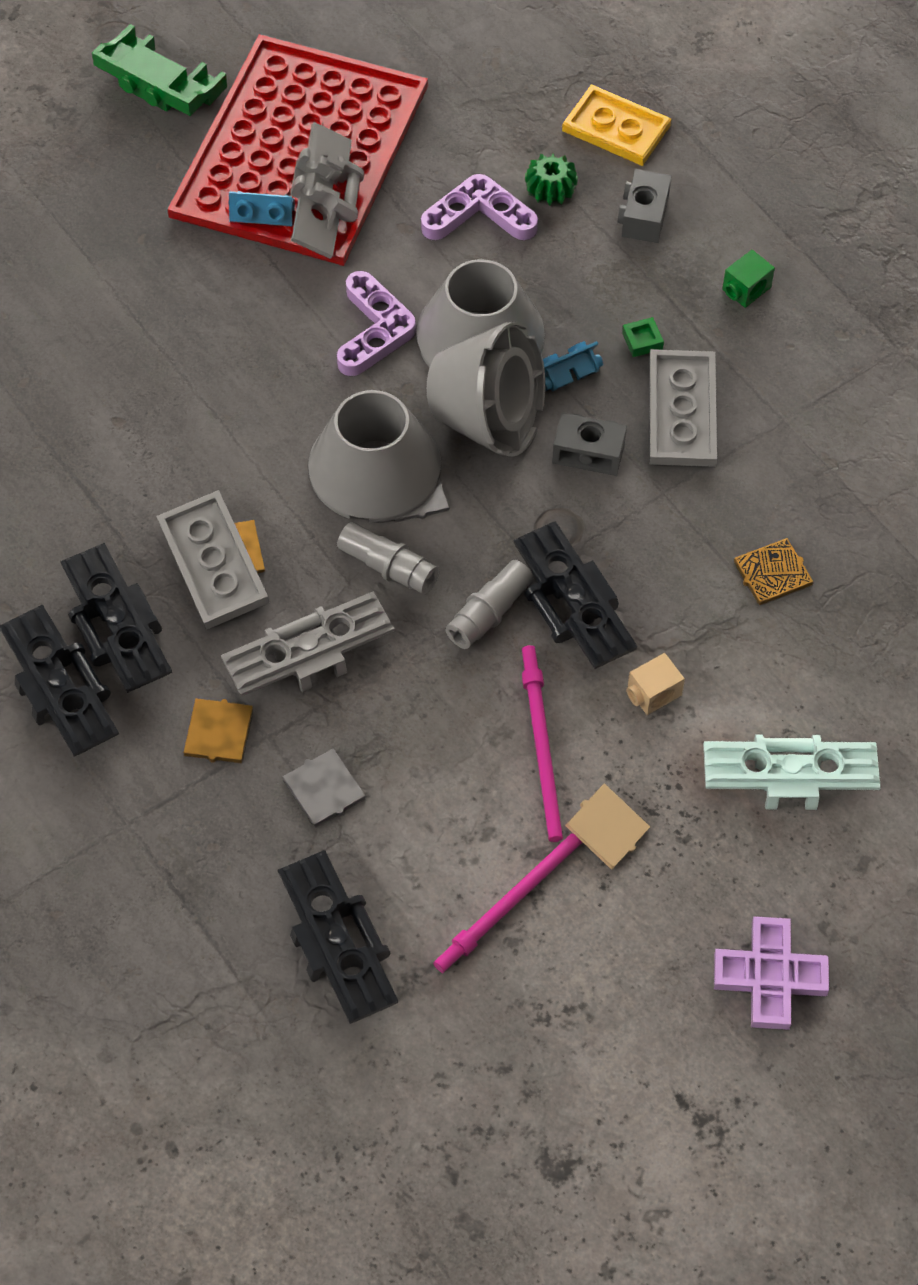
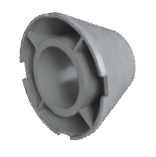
M477 259L460 264L448 275L422 310L417 323L416 338L421 356L430 368L434 357L440 351L505 322H521L527 326L526 332L529 336L536 337L542 352L545 338L543 320L536 306L508 268L495 261ZM480 310H482V311H489V312H493V313H489V314H474V313H470V312H471V311H480Z
M505 322L440 351L430 365L426 387L428 405L433 417L437 421L498 455L509 457L521 454L532 442L537 432V427H533L537 411H543L545 398V369L541 349L536 337L529 336L525 330L527 326L521 322Z
M367 390L353 394L345 399L317 437L309 456V478L318 498L335 513L350 519V516L369 519V523L387 522L410 513L430 497L437 486L436 483L440 475L441 456L438 445L431 433L397 397L383 391ZM370 440H381L390 443L380 448L356 446Z

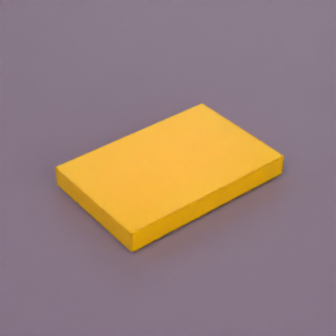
M591 84L563 122L562 131L643 166L670 128L672 119Z

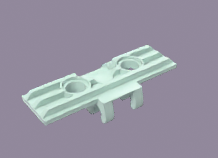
M755 734L754 742L704 741L703 743L706 789H764V791H767L766 809L777 810L779 798H806L805 810H817L820 797L819 790H880L876 742H821L820 735H812L811 738H764L763 734ZM769 752L811 753V755H771ZM748 759L754 760L755 768L761 772L749 770L745 762ZM833 760L837 764L838 769L831 773L824 772L820 769L821 761Z

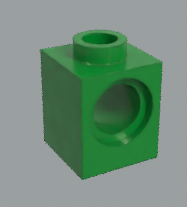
M751 249L725 269L722 290L725 291L730 299L736 300L746 308L772 287L775 267Z

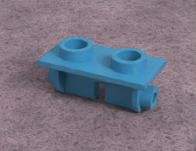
M229 191V221L292 226V211H294L295 198H292V196L286 194L284 196Z
M583 341L568 349L569 354L562 357L553 354L544 358L545 391L549 389L555 391L572 383L574 380L569 370L573 369L578 380L598 372L599 367L603 366L601 356L599 354L594 355L593 353L598 342L586 345V342Z

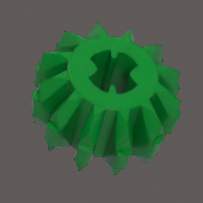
M553 152L550 157L540 154L538 160H531L529 169L525 173V182L529 195L535 196L537 203L546 200L550 206L553 201L562 204L565 198H572L578 183V176L574 163L568 162L566 155L557 158Z

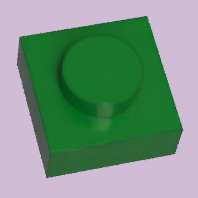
M653 317L622 326V334L632 357L648 354L650 349L663 350L664 340Z

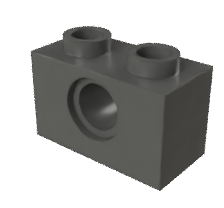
M635 169L632 182L626 181L623 200H627V204H621L617 223L623 224L621 237L659 243L670 194L672 175Z
M562 413L553 444L552 463L617 476L625 446L627 425L618 424L611 420L603 421L587 418L580 414Z

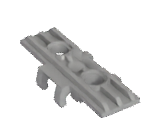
M314 122L311 125L308 148L300 152L295 165L290 195L298 198V205L291 241L330 259L334 252L339 219L346 222H353L357 219L358 210L356 202L359 184L364 179V170L349 161L351 139ZM347 180L345 198L342 200L339 198L340 193L332 188L333 184L336 185L338 181L343 183ZM311 209L318 210L322 214L323 220L315 218Z
M374 591L327 611H324L322 606L314 609L315 613L274 630L271 627L264 630L265 637L222 654L221 659L239 694L244 696L291 675L297 676L300 690L304 692L312 688L310 675L334 666L336 677L346 674L347 668L342 653L395 631ZM341 623L346 624L350 628L345 635L337 636L333 634V628ZM319 625L321 626V627H318V628H316V629H314V630H311V631H309V632H305V631L310 630V629H312V628H315V627H317V626H319ZM302 633L301 635H299V636H297V637H295V638H292V639H290V640L285 641V640L288 639V638H291V637H293V636H296V635ZM274 654L276 660H281V662L272 663L266 659V656Z

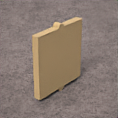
M605 783L589 800H583L580 803L581 809L565 825L611 870L627 852L631 853L636 849V842L650 828Z

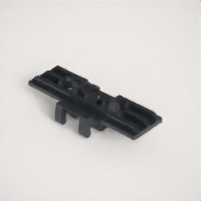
M556 521L514 539V545L538 581L527 588L524 594L528 601L534 602L553 632L551 637L555 643H562L575 638L594 669L638 648L614 611L619 605L616 594L593 560L583 564ZM554 561H561L566 564L567 570L562 573H554L548 566ZM554 594L557 599L565 598L572 610L570 619L566 620L565 625L546 596ZM599 617L602 620L601 623L596 626L587 625L594 622V620Z
M105 543L60 561L81 605L74 607L68 616L72 623L77 624L92 653L90 659L93 665L102 666L111 662L127 693L171 674L172 669L152 633L153 631L154 634H159L162 631L161 624L154 615L138 583L127 586ZM101 583L111 586V590L106 595L98 596L92 592L93 588ZM98 616L101 617L103 622L106 621L112 633V636L108 637L107 642L103 644L90 619Z
M43 605L0 625V631L24 670L15 675V687L21 696L26 695L32 704V716L38 725L45 723L44 717L49 713L74 757L119 735L116 726L102 705V702L111 695L109 688L100 682L84 655L86 650L81 643H74L67 646ZM41 646H48L52 649V653L45 659H37L33 656L35 649ZM73 663L86 685L76 688L64 667ZM80 709L77 712L71 713L72 710Z
M323 850L278 869V874L302 922L292 927L290 937L295 947H302L309 962L306 971L311 981H318L320 979L319 975L325 971L350 1024L397 1004L398 999L380 964L381 961L390 956L391 952L387 945L382 944L364 907L366 901L363 895L348 898L326 851ZM318 896H327L333 901V904L329 910L319 912L311 906L312 901ZM352 915L366 946L361 948L355 947L342 918ZM349 967L362 969L356 975H348L343 972Z

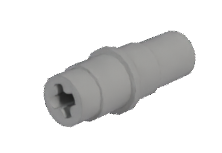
M354 522L348 523L338 538V549L366 563L368 567L381 573L383 579L387 581L394 580L409 589L426 594L432 589L437 580L439 568L427 562L422 556L410 551L408 545L404 543L397 544L384 536L376 535Z
M511 560L492 581H488L477 593H472L467 598L466 605L446 626L445 631L449 639L458 647L468 649L490 628L498 626L502 621V616L513 605V602L533 582L534 578L530 569L520 561Z

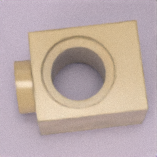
M663 653L629 673L627 694L631 702L635 706L640 705L646 715L682 696L685 678L669 657Z

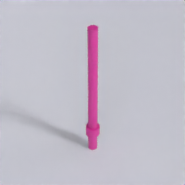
M528 645L522 648L525 670L522 672L523 688L528 692L548 839L550 842H559L563 839L541 690L544 686L542 670L538 669L535 646Z
M571 833L467 931H460L451 940L452 945L433 962L436 969L444 973L462 955L468 956L478 946L477 941L583 842Z

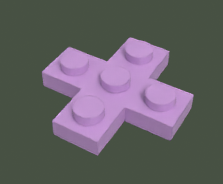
M753 916L752 951L715 949L714 990L751 992V1027L789 1030L791 1026V994L828 995V956L791 953V919Z

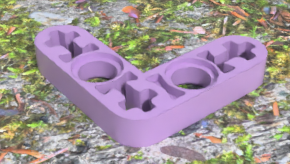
M482 174L472 175L427 209L421 217L422 234L431 240H439L446 237L478 211H481L506 232L519 240H528L534 237L537 233L538 218L534 211L491 178ZM453 203H461L465 208L461 211H454L449 206ZM497 203H505L509 208L505 211H498L493 206Z
M364 271L353 272L347 277V297L375 324L338 349V369L347 376L361 374L411 340L416 332L413 314L371 274ZM377 302H385L389 305L384 311H377L372 308ZM373 338H380L385 341V344L375 348L371 347L368 342Z

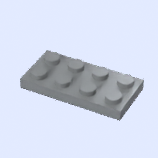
M650 349L649 464L716 467L715 352Z
M219 490L156 516L206 630L270 603L265 588Z

